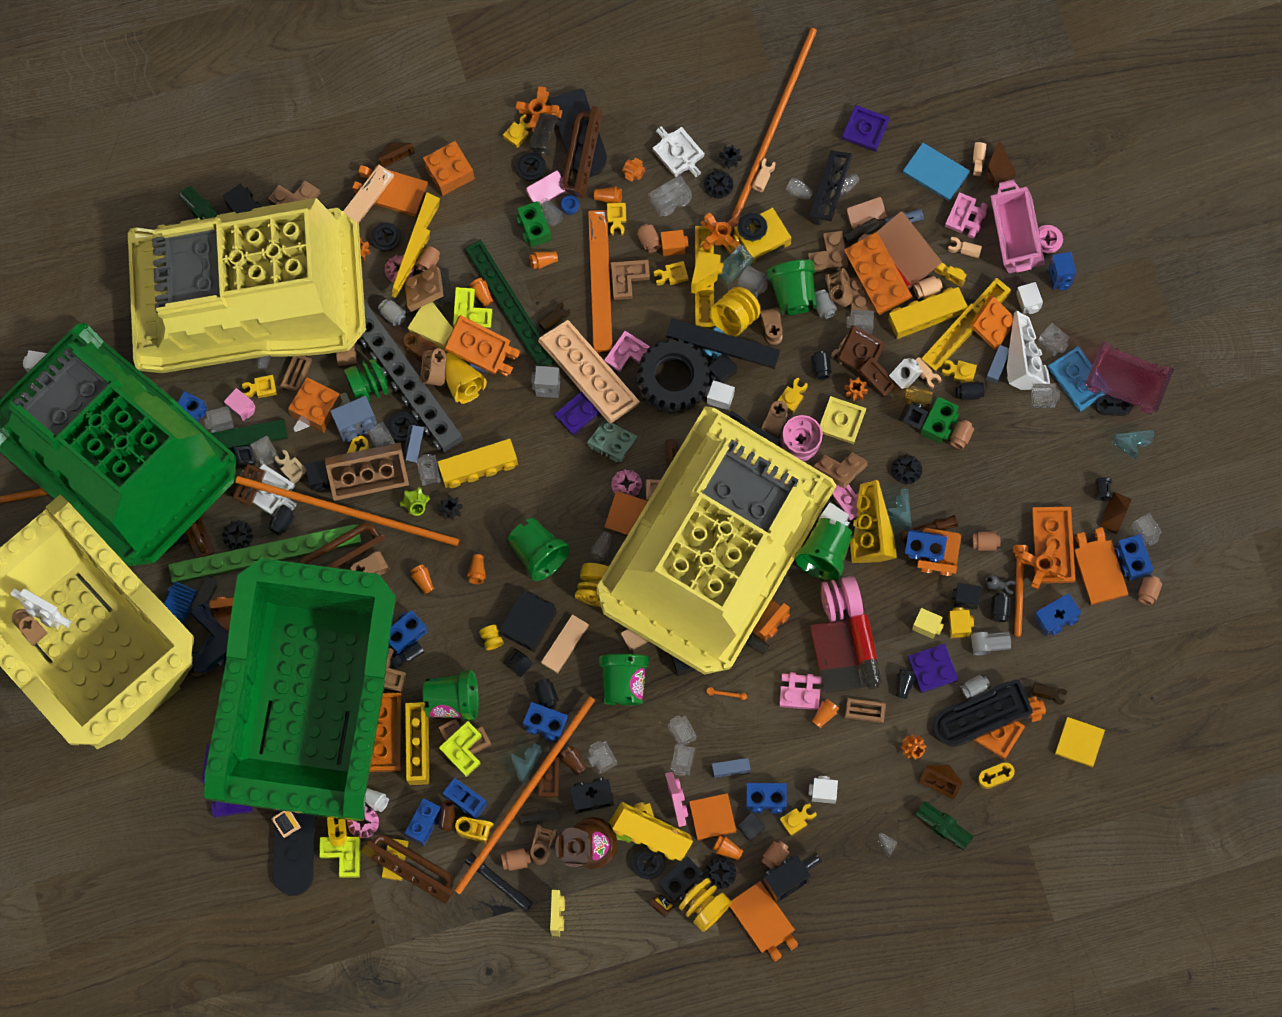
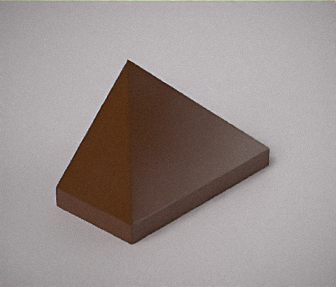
M388 143L378 158L380 166L385 168L414 154L413 144Z
M1114 492L1113 499L1110 500L1099 526L1118 533L1132 499Z
M927 765L919 783L954 800L963 783L950 765Z

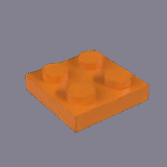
M989 296L969 326L992 349H998L1012 329L1014 316L994 296Z

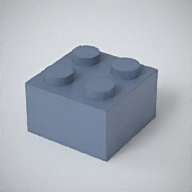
M366 396L331 410L334 423L343 443L346 441L352 442L354 438L362 434H371L378 428L375 415Z

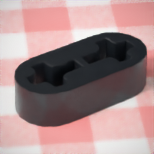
M1102 396L1097 400L1095 408L1100 415L1126 416L1131 412L1133 404L1127 397ZM1102 402H1106L1108 406L1106 410L1103 409V406H1100ZM1121 403H1125V406L1128 407H1126V410H1122V407L1118 406H1120Z

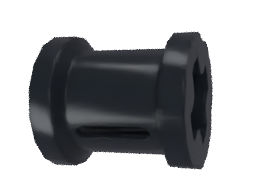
M1106 477L1095 479L1097 484L1095 499L1099 501L1112 500V479Z

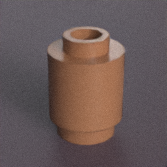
M644 224L638 229L637 236L645 250L653 253L662 247L661 239L653 225Z
M427 246L426 249L422 250L415 263L416 270L422 273L436 266L440 252L431 246Z
M967 420L957 421L950 436L951 446L962 450L968 445L974 431L972 423Z
M996 531L972 534L973 549L978 551H996L997 547H1000V535H997Z
M1153 575L1144 577L1138 593L1139 602L1152 606L1157 601L1162 587L1158 577Z
M780 840L778 842L773 841L762 856L761 862L770 869L773 867L779 868L789 854V851H787L788 846Z
M524 848L506 851L505 854H501L504 870L509 869V871L528 868L527 863H531L529 851L525 852Z

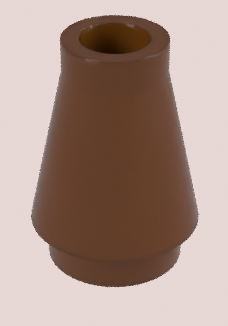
M572 745L560 754L561 761L578 775L587 768L578 750L574 749Z
M445 800L442 802L437 824L441 830L451 831L456 823L454 802Z

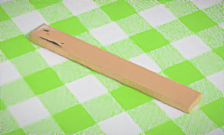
M378 165L343 212L359 224L392 181L394 174Z

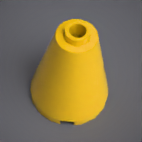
M446 353L445 380L453 399L457 403L460 401L461 404L471 402L479 396L478 392L481 388L485 389L487 384L486 378L458 356Z

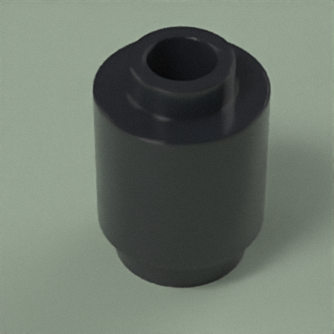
M825 351L815 352L811 356L813 375L816 380L829 379L832 373L829 354L825 353Z
M963 381L959 383V386H956V396L960 397L961 401L979 400L980 397H984L983 382Z
M286 506L283 508L278 507L269 521L270 525L268 528L281 536L282 533L287 531L294 520V512Z
M996 593V596L992 597L990 614L992 621L1008 622L1011 609V598L1007 597L1008 594Z
M550 679L536 682L534 690L540 705L549 709L555 707L559 698L553 682H550Z

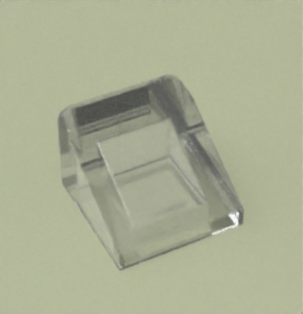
M880 833L877 839L887 857L890 858L897 845V841Z

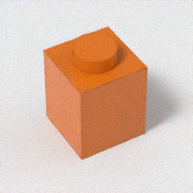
M683 230L661 232L663 257L685 254V247H688V238L684 236Z

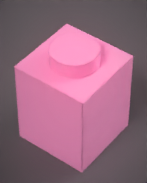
M237 388L224 401L226 408L242 421L250 418L255 412L254 402Z

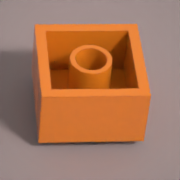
M456 141L423 157L424 166L442 196L475 179L473 169Z
M307 377L288 410L291 417L324 433L333 418L331 410L338 408L342 399L340 393Z

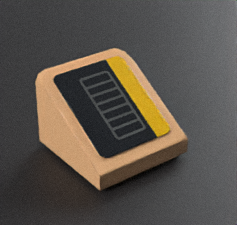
M282 811L272 818L283 838L301 828L291 812Z

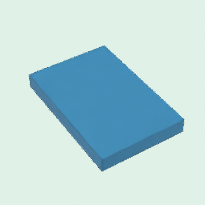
M922 143L903 170L904 175L949 202L970 173L968 169L925 143Z
M1079 346L1047 366L1049 372L1079 412L1096 403L1100 397L1111 393V389Z

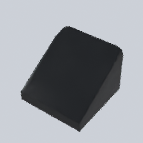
M251 446L234 447L231 450L236 456V469L246 467L247 464L253 465L256 463Z
M516 648L503 661V664L519 677H522L533 664L528 656Z
M754 812L750 813L737 826L749 841H752L765 829V825Z

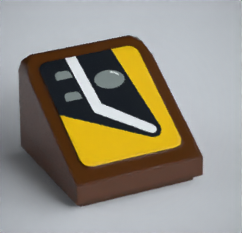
M661 894L651 900V907L664 918L674 909V905Z

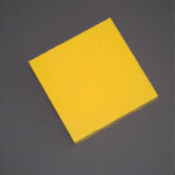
M1067 717L1055 755L1093 768L1105 730Z

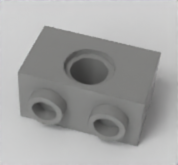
M536 366V372H532L531 378L532 390H535L536 396L559 398V368Z

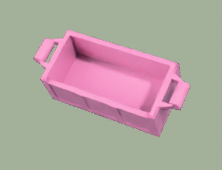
M1014 179L1000 182L998 193L990 197L1005 268L1008 273H1019L1045 265L1031 193L1027 187L1019 188ZM1011 187H1015V188H1016V189H1014V190H1010V191H1006V192H1001V190H1003V189H1007V188H1011Z

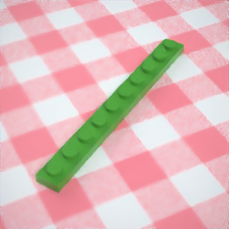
M358 524L169 564L172 584L174 582L182 583L243 570L261 558L285 561L303 557L352 530ZM360 534L332 550L362 544Z

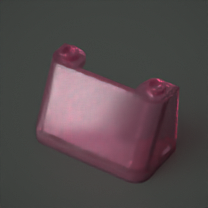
M1102 341L1085 386L1088 387L1087 390L1095 394L1101 392L1140 407L1142 412L1152 415V412H1158L1174 368L1166 365L1165 367L1159 366L1158 368L1159 364H1152L1121 352L1117 348L1113 351L1111 344Z

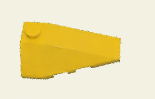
M874 480L860 484L856 506L858 508L857 519L853 523L855 530L850 542L852 563L883 562L897 558L895 538L879 481Z

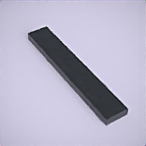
M671 319L666 338H673L676 341L683 339V343L688 344L691 342L696 347L775 369L780 354L779 349L675 319Z

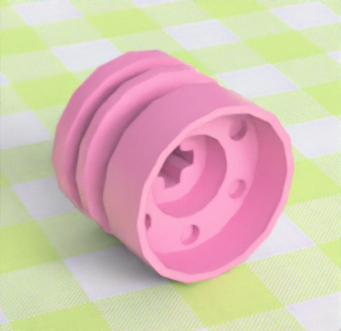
M794 416L787 421L782 430L780 448L803 462L808 461L814 457L822 442L823 433L821 426L810 416ZM798 438L803 442L802 444H799Z
M854 575L841 578V587L839 588L834 580L830 581L831 589H829L827 582L821 583V601L830 622L836 621L835 612L838 618L842 620L844 618L843 610H846L850 617L863 614L862 599Z

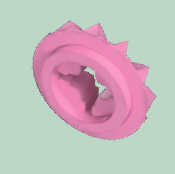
M1044 225L1038 228L1043 252L1047 254L1055 253L1061 248L1063 235L1058 228L1052 225ZM1047 234L1049 236V239L1053 240L1050 241L1049 246L1046 244V241L1043 240L1046 238Z
M395 255V257L389 258L385 264V275L393 283L398 274V271L395 272V264L400 267L404 255ZM414 267L412 268V270H411V272H410V274H409V276L407 277L406 280H408L409 278H411V277L413 276V274H414Z
M624 469L617 472L612 478L611 486L614 494L618 491L636 497L641 491L642 481L639 474L633 470ZM625 477H627L628 482H632L629 485L628 491H626L625 485H621V483H624Z
M365 806V820L369 823L364 824L362 830L360 823L347 820L348 829L355 837L368 838L377 831L379 818L373 809Z

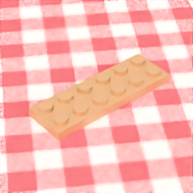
M569 320L539 338L538 342L609 424L639 405L640 401Z

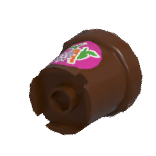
M597 817L585 818L573 827L566 828L556 839L555 849L558 858H562L565 862L563 864L573 868H603L612 862L618 847L617 836L612 826L604 819Z

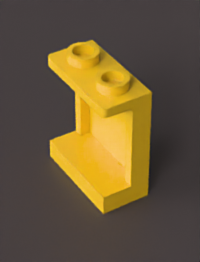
M774 208L760 214L767 222V232L761 240H755L754 242L744 240L739 235L738 226L734 227V235L732 237L740 243L745 260H749L751 264H754L757 258L782 245L784 248L791 245V236ZM751 221L750 227L747 228L753 233L758 227H754L753 221Z

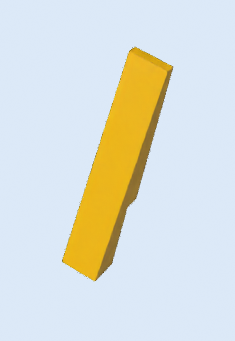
M428 192L426 193L392 288V297L394 298L397 297L429 240L430 230L427 227L439 208L440 198Z
M695 226V265L698 252L714 254V245L707 251L701 246L711 233L704 226ZM714 283L695 293V325L710 330L714 329V324L710 318V309L714 305Z
M996 278L921 359L936 372L944 364L945 360L974 332L969 325L988 297L994 296L1002 303L1011 294V289Z

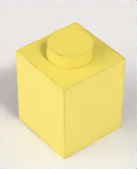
M921 608L912 630L934 639L935 635H940L944 624L941 621L943 617Z

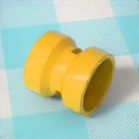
M490 625L479 631L481 638L485 641L484 646L487 651L496 649L504 644L502 637L498 636L499 630L497 625Z

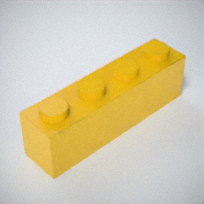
M951 287L945 289L941 294L929 295L923 301H913L902 309L901 307L893 309L889 313L888 321L896 339L960 316L968 306L959 287L954 289Z
M511 439L438 461L445 488H455L460 486V483L466 481L474 482L479 477L485 475L487 477L493 476L501 470L509 471L518 465Z
M425 702L405 703L406 781L409 785L430 784L429 719L424 709L428 706Z
M624 802L619 804L610 820L612 829L616 834L629 836L633 842L637 844L643 843L654 852L660 851L673 861L675 859L682 861L693 843L690 834Z

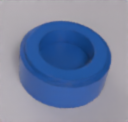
M572 195L565 196L561 200V210L567 215L575 214L579 210L578 199Z

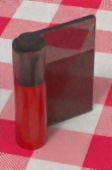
M867 614L853 616L845 621L810 625L824 693L868 687V690L879 688L882 678Z

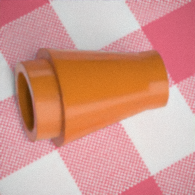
M617 186L595 189L594 200L607 203H621L622 189L617 188Z
M556 251L533 252V254L529 255L532 269L539 270L558 262V256Z
M478 278L469 284L470 288L475 289V297L484 307L493 302L486 281Z
M480 554L472 555V561L467 574L468 581L472 584H482L484 579H486L484 557Z
M422 564L410 571V577L424 594L434 590L427 567L425 568Z
M826 699L825 702L822 701L812 722L819 728H822L824 724L838 714L839 707L829 699Z
M719 835L712 848L716 851V854L730 857L737 861L743 853V850L730 839Z

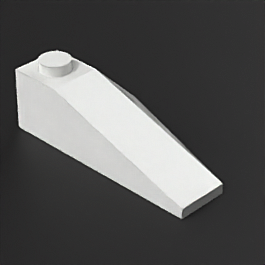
M1015 311L1007 361L1008 382L1020 390L1049 388L1051 385L1048 368L1042 364L1040 359L1042 352L1034 342L1036 335L1030 318L1019 311Z

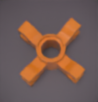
M539 86L537 98L533 99L529 104L519 101L516 104L519 114H532L529 128H532L533 133H540L541 121L546 120L548 116L561 118L562 110H559L560 107L558 105H546L549 96L546 87Z
M710 212L705 215L701 224L709 229L711 233L704 240L705 242L701 245L702 248L707 251L714 244L718 246L724 245L729 254H733L737 250L736 248L740 246V243L733 239L730 233L734 230L739 220L734 216L727 223H717Z
M1049 542L1045 554L1039 557L1024 551L1020 562L1033 566L1036 573L1031 587L1038 589L1043 577L1049 574L1062 580L1064 579L1068 569L1055 565L1052 559L1057 544ZM1045 562L1049 568L1043 569L1039 566V563Z

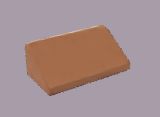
M881 197L846 209V216L852 230L887 218Z

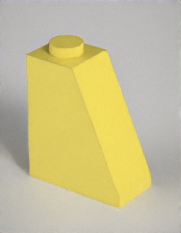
M430 302L419 309L408 330L413 337L444 350L453 328L435 304Z

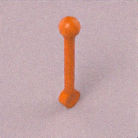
M712 687L707 689L709 696L717 694L737 697L741 700L747 699L746 693L736 694L717 691Z

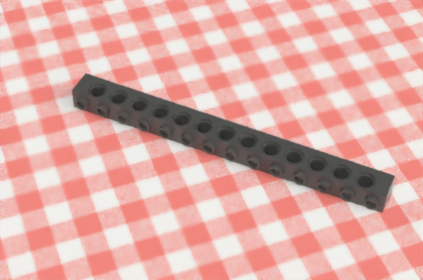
M364 300L366 327H372V329L364 332L359 341L364 348H369L371 351L369 355L376 362H379L385 377H390L392 380L390 384L393 389L400 391L402 394L400 398L406 406L410 405L412 408L411 414L415 417L416 421L420 419L423 424L421 427L424 428L425 434L427 436L430 434L434 439L432 443L437 450L441 449L445 454L463 442L462 435L426 385L421 382L419 375ZM376 341L383 342L380 346L373 345ZM388 355L393 356L389 361L384 360ZM397 370L404 371L401 375L394 374ZM406 385H414L411 390L405 389ZM418 399H423V400H425V401H424L422 404H420V405H418V404L415 403L416 400H418ZM430 413L435 415L432 419L425 418ZM439 428L445 429L443 434L436 433Z

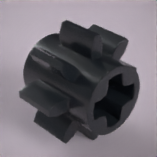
M733 145L731 147L724 146V153H719V158H722L721 165L725 164L728 169L733 166L737 168V161H742V156L739 155L740 149L736 150Z
M448 496V499L445 501L441 500L443 507H439V512H444V519L450 517L453 521L455 516H461L459 509H462L463 506L462 504H457L459 501L458 497L452 499ZM452 505L453 510L449 511V506Z

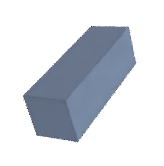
M999 345L986 380L997 384L1008 358L1009 348Z
M409 425L403 452L404 461L417 463L423 427Z
M749 758L712 764L714 778L750 773L751 771Z

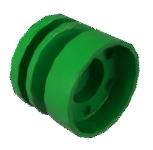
M374 358L369 359L372 368L368 369L364 361L362 362V372L356 366L344 370L356 400L366 396L368 402H371L370 392H373L378 399L380 398L378 392L380 388L384 396L389 394L385 375Z

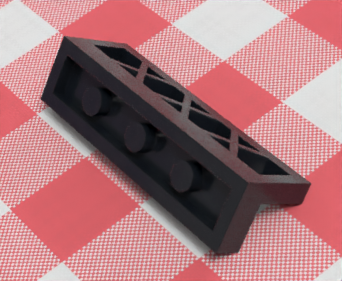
M830 151L809 215L814 224L821 225L822 220L832 222L853 157L852 153ZM841 158H846L845 163L841 165ZM839 172V174L841 175L840 179L835 182L837 174ZM834 189L835 194L833 197L830 198L832 190ZM828 205L830 208L829 213L824 215Z

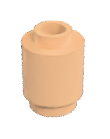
M935 276L918 281L916 285H913L918 299H925L932 294L937 295L941 293L940 289L943 288L941 280L939 278L936 279Z

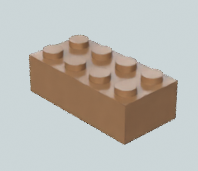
M401 443L325 458L334 501L409 485Z

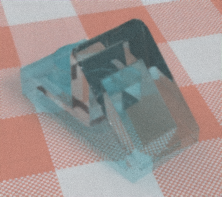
M742 244L723 262V272L720 275L727 283H732L743 270H750L753 257Z
M1154 430L1116 434L1113 444L1136 459L1138 456L1137 445L1140 447L1150 445L1155 438Z
M900 489L899 496H896V504L900 508H889L887 513L888 517L904 530H909L912 527L908 489Z
M535 743L532 748L528 747L524 754L525 760L511 754L519 782L524 785L542 752L541 746Z

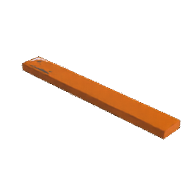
M607 210L588 211L593 346L596 352H610L612 350Z

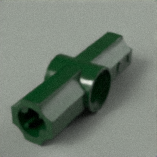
M192 186L186 187L181 191L180 199L191 209L196 219H209L218 215L212 204L207 199H203Z
M927 801L922 804L915 816L932 827L931 829L943 839L947 838L963 851L974 837L959 826L953 817L947 813L940 812Z

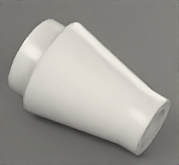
M368 788L366 790L365 802L374 811L382 812L386 808L389 798L384 793Z

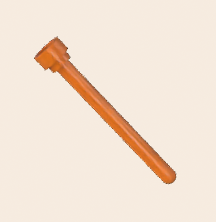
M1027 545L1013 546V555L1017 559L1014 635L1016 637H1020L1022 634L1024 563H1021L1020 560L1024 551H1029V546Z

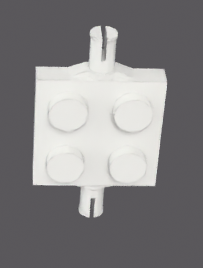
M662 126L660 129L658 128L656 132L661 136L662 140L653 147V152L675 177L686 170H690L694 177H697V174L699 176L701 171H699L695 164L704 157V152L682 127L669 134Z
M263 464L260 469L266 471L262 483L292 491L295 487L294 483ZM244 469L242 470V473L240 472V474H239L240 477H242V475H243V473H244V471H245ZM253 488L250 489L249 494H248V496H247V498H246L247 500H248V498H249V496H250V493H251V491H252ZM258 490L253 501L254 505L271 516L283 504L291 510H294V507L297 505V503L286 497Z
M16 588L12 590L11 596L20 600L23 608L33 618L35 616L40 619L41 623L45 626H52L56 629L60 624L66 628L70 626L72 621L63 617L54 605L26 589H23L22 592Z

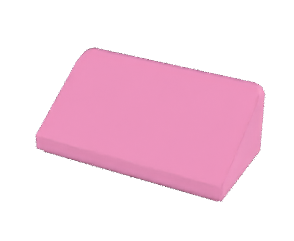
M558 171L551 173L526 188V194L532 203L539 201L540 205L566 191L562 186V177Z

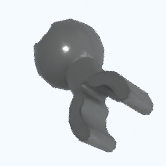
M988 575L985 578V586L988 589L994 590L999 588L1003 589L1004 593L1008 595L1013 594V591H1010L1007 586H1014L1016 582L1000 581L996 575Z

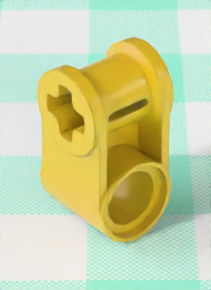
M461 817L456 821L455 828L460 837L486 844L489 840L491 829L494 828L495 824L485 820ZM462 823H467L470 825L468 831L462 832L459 826Z

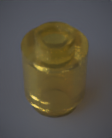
M911 385L910 389L906 388L904 400H908L907 403L909 404L916 402L924 406V408L925 406L930 407L933 392L928 391L929 389Z

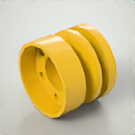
M734 287L729 290L710 309V318L714 326L718 327L725 334L734 337L740 335L760 315L758 300L750 291L742 287Z
M597 563L583 564L580 579L584 582L578 583L577 588L579 590L576 591L575 598L586 604L601 607L596 587L609 566Z
M708 878L696 884L685 895L684 900L679 905L681 911H685L690 907L686 913L687 917L695 913L698 914L693 923L702 932L710 928L732 904V901L724 893L716 897L713 896L717 889L716 885L707 890L711 884Z

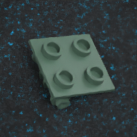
M604 419L587 443L591 450H595L601 455L606 453V458L610 455V459L616 463H622L625 458L624 455L638 436L613 423L609 424Z

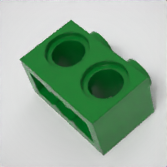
M539 201L517 208L518 215H516V220L519 226H523L524 231L522 235L525 242L529 241L530 247L552 240L551 232ZM530 214L534 216L532 219L525 218ZM533 231L541 232L538 235L531 234Z
M938 397L922 427L920 435L939 444L942 443L943 439L947 440L952 431L949 429L951 424H955L960 415L957 413L959 406ZM946 410L950 415L943 416L941 411ZM937 426L940 427L942 431L935 432L932 428Z

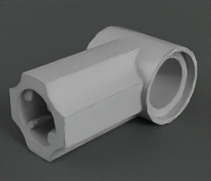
M978 632L971 634L974 655H985L991 651L1011 649L1009 632L993 634Z

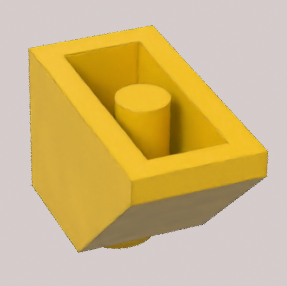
M698 252L691 284V293H697L717 281L718 274H722L724 263H721V255Z

